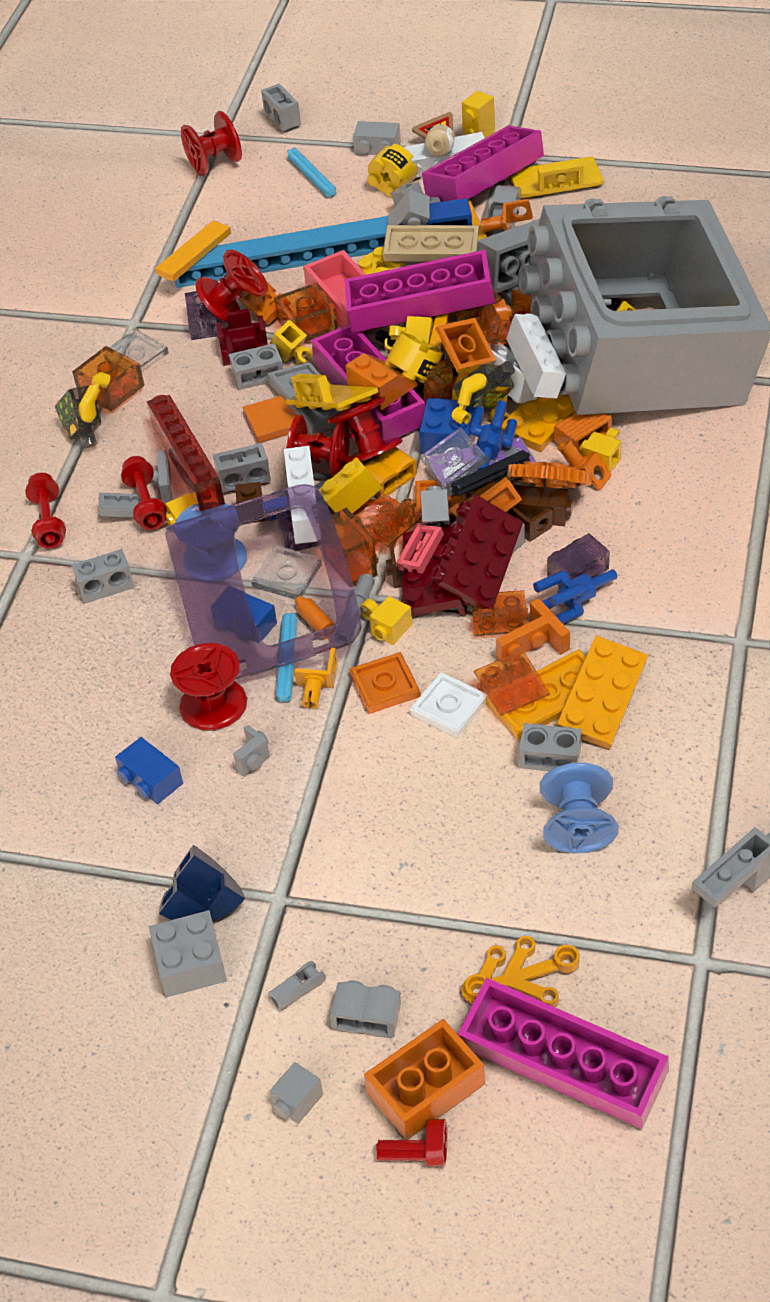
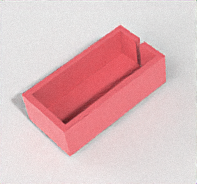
M344 250L304 265L306 289L340 328L351 324L347 313L344 279L366 275Z

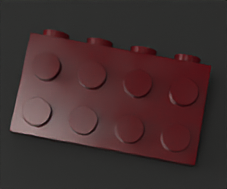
M474 494L469 499L462 500L456 509L458 516L449 528L448 535L450 538L448 543L444 545L440 552L441 562L432 573L431 579L433 583L431 589L438 591L444 588L485 613H489L495 605L523 522Z
M449 523V526H436L442 528L444 536L422 574L417 573L416 569L413 572H408L407 568L402 571V603L411 606L412 616L458 608L461 616L467 615V606L470 603L444 588L438 591L431 589L433 583L431 576L441 562L440 552L444 545L448 543L450 538L448 531L453 523ZM414 531L403 533V550ZM415 550V552L413 553V555H412V557H411V559H410L409 561L412 560V558H413V556H414V554L416 553L417 550Z

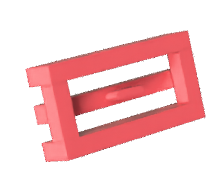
M418 524L396 562L398 569L404 571L407 568L408 572H413L416 569L417 573L422 574L444 536L442 528ZM415 550H417L416 553L414 554L412 560L409 561V560L411 559L413 553L415 552Z

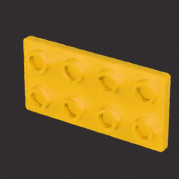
M593 156L524 167L520 172L509 175L513 186L521 188V198H531L545 194L550 195L557 192L573 191L586 187L591 188L604 184V179Z
M297 374L291 377L296 395L285 399L286 405H296V408L309 406V409L322 407L323 410L336 408V411H343L351 408V403H361L370 400L371 395L379 391L378 387L331 385L326 375Z

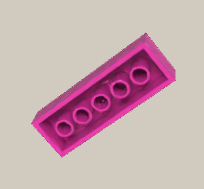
M508 125L422 172L425 195L439 197L441 202L469 199L478 196L481 191L492 188L495 183L506 180L509 175L520 172L523 167L534 164L537 159L544 156L541 131Z
M486 249L344 279L347 313L353 333L407 322V316L431 317L495 303Z
M351 324L311 340L313 361L333 385H347L345 365L363 353L386 361L384 356L361 331L353 333ZM412 389L383 410L377 407L371 409L370 412L374 422L379 423L380 427L377 429L382 441L398 438L421 428L425 402ZM354 402L351 403V406L353 407L361 403Z
M486 978L458 1033L459 1037L474 1054L640 1129H643L669 1072V1056L489 978Z

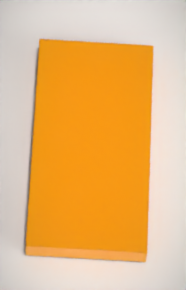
M578 649L487 696L486 704L515 738L519 740L522 736L524 723L547 725L560 718L586 656Z

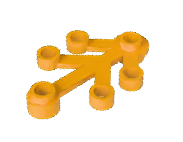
M522 936L517 940V949L504 974L492 978L496 967H501L505 964L506 951L499 945L491 946L487 951V959L479 974H473L464 981L462 995L468 1003L473 1005L478 993L473 991L481 989L486 978H489L556 1007L559 1003L558 991L553 987H542L529 982V980L556 971L572 973L579 967V951L572 945H561L555 950L554 958L522 968L526 958L531 957L535 953L534 939L530 936ZM524 944L531 946L529 949L521 948ZM494 954L501 955L499 959H494L491 956ZM570 960L572 963L566 964L562 963V961ZM550 995L553 996L554 999L552 1001H547L544 999V997Z

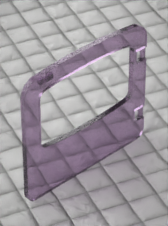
M308 484L295 485L174 523L167 528L165 532L194 646L201 643H218L228 646L236 653L239 662H246L247 669L239 671L236 679L256 675L316 656V654L331 650V648L339 649L353 643L359 636L362 625L346 556L323 495L316 487ZM301 508L305 511L312 525L323 556L331 585L337 621L329 628L274 645H266L258 631L245 592L236 553L234 531L239 526L292 509ZM328 636L330 643L314 648L312 641Z

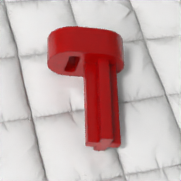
M428 1119L426 1140H378L376 1144L377 1160L426 1161L427 1166H445L448 1142L446 1119Z

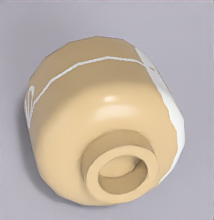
M441 124L432 127L425 140L428 152L437 157L447 155L454 145V133L446 125Z

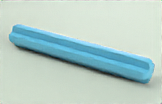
M293 147L287 151L288 158L327 197L330 198L332 195H336V187L297 148Z
M285 613L282 616L276 696L279 702H289L292 698L297 633V615L295 613Z

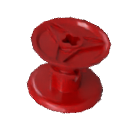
M217 111L214 115L215 130L211 132L206 130L201 136L189 125L181 127L180 135L185 154L194 170L201 176H205L208 173V156L216 157L219 155V152L224 151L226 156L232 161L239 162L242 158L238 133L230 118L223 111Z
M233 249L226 250L223 255V264L228 274H225L224 278L221 277L220 282L209 277H201L195 283L199 298L207 309L225 322H227L226 313L240 310L236 299H241L244 291L257 297L265 296L268 292L267 281L259 268L248 257Z
M385 396L353 406L326 420L330 424L347 420L352 432L349 436L351 439L354 438L359 451L347 457L344 465L353 461L356 457L360 462L372 458L402 443L401 438L382 441L377 429L380 427L379 423L374 422L370 412L371 409L384 402Z
M298 414L292 421L286 449L309 446L313 463L329 462L330 475L333 478L345 466L344 461L349 456V425L346 420L339 422L335 427L332 437H325L323 433L309 435L306 420L302 415Z
M201 643L184 650L171 664L170 677L176 688L184 693L180 699L179 711L182 719L191 727L201 730H218L230 726L242 716L247 707L248 697L245 690L235 681L239 674L240 662L236 653L228 646L218 643Z

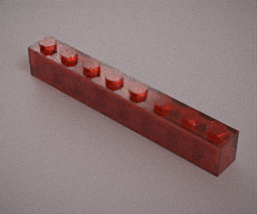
M170 394L157 395L152 400L146 401L152 426L200 512L224 505L225 500L219 476Z

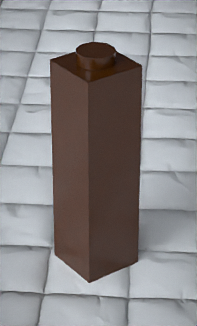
M486 483L474 489L473 495L481 496L497 483ZM513 485L522 498L514 507L529 519H532L548 508L553 510L554 526H565L567 516H572L573 501H569V490ZM546 518L542 519L539 524H544Z

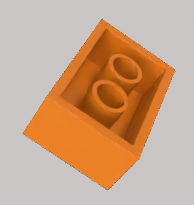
M443 1018L364 1073L367 1094L403 1138L408 1140L427 1126L428 1119H438L485 1085V1068L481 1060Z

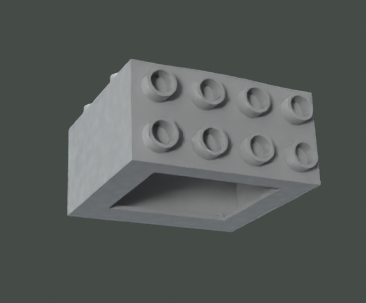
M662 196L655 202L604 203L601 199H588L585 201V204L543 205L539 225L531 226L528 231L527 243L531 259L529 265H521L519 269V288L522 294H530L532 299L531 314L538 316L566 372L560 394L570 396L577 415L746 404L770 341V322L709 200L676 201L672 196ZM659 296L664 309L612 311L606 307L611 305V299L606 298Z

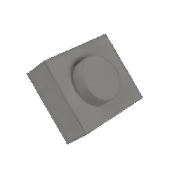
M249 725L244 728L246 744L233 753L236 770L243 777L257 770L264 761L270 758L267 737L263 732L256 731Z

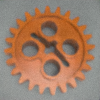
M524 462V464H509L507 478L521 480L523 483H529L535 487L575 489V486H590L592 473L575 467H569V465L564 463Z

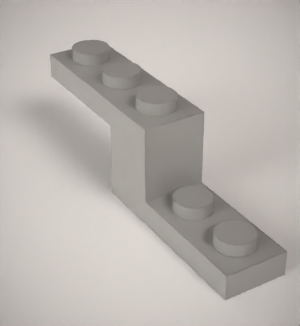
M754 827L692 882L691 889L715 908L743 883L753 891H756L770 878V833L765 835Z

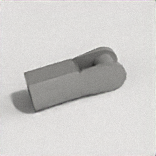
M309 961L291 977L269 991V998L277 1009L281 1011L304 994L319 987L325 981L326 975L324 972L317 971L314 961Z

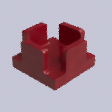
M249 309L226 313L227 328H222L221 322L216 323L224 366L230 365L229 354L268 345L263 315L258 316L259 322L252 323Z

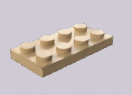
M387 225L383 260L392 262H429L476 252L477 241L479 240V226Z

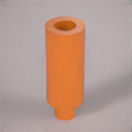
M298 596L295 599L297 613L322 639H327L335 633L337 629L336 624L311 598Z

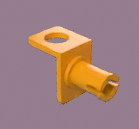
M331 648L327 671L294 669L297 685L305 686L301 701L302 706L310 709L312 702V709L318 708L321 687L334 688L338 666L336 648Z

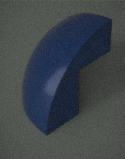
M193 845L176 869L173 884L163 895L159 914L174 920L210 910L212 921L235 910L245 900V896L239 885L224 868L201 849Z

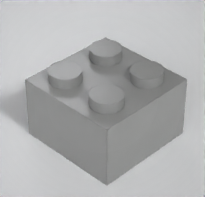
M210 910L149 926L159 975L166 998L227 982Z

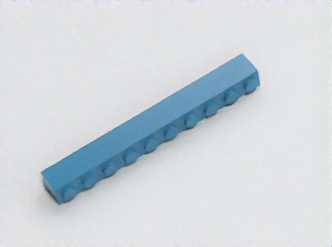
M388 216L217 245L176 279L175 286L180 288L195 285L197 279L201 277H209L220 281L221 277L224 278V275L228 274L223 264V255L226 250L231 249L248 257L262 273L304 266L342 250L350 257L367 255L374 252V249L377 247H384Z

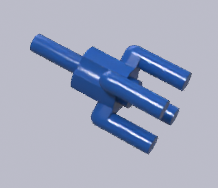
M505 401L497 402L491 424L482 426L484 408L477 406L474 409L469 432L471 435L478 437L475 448L478 456H481L478 470L489 466L490 460L497 458L501 446L510 448L513 444L517 421L515 419L508 420L505 434L501 428L507 407Z
M611 569L593 578L585 573L570 580L566 571H560L534 582L533 588L539 593L559 584L557 594L542 600V602L549 609L560 604L566 605L569 610L555 615L564 624L582 616L584 609L581 602L595 597L596 588L617 579L618 576L616 571Z

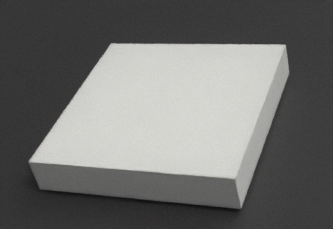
M441 672L410 708V715L458 738L484 707L488 694Z

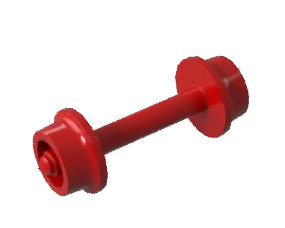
M132 456L126 459L122 465L121 479L126 486L137 488L141 502L134 507V520L145 530H156L165 523L167 508L162 500L150 497L146 484L153 479V466L141 456Z
M36 473L29 478L25 489L28 500L39 504L41 519L32 525L31 532L33 538L41 547L52 549L61 545L66 533L65 523L57 517H52L50 502L55 500L59 494V486L50 474Z

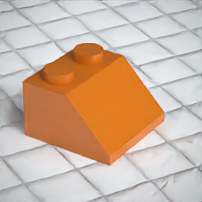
M476 318L439 325L435 328L457 373L462 379L470 377L469 375L477 372L476 370L482 367L480 370L483 371L487 365H492L496 361Z
M365 353L345 365L347 385L378 387L379 392L371 395L370 400L385 396L384 402L377 406L380 410H383L418 386L417 381L405 377L400 370L386 365L384 360Z

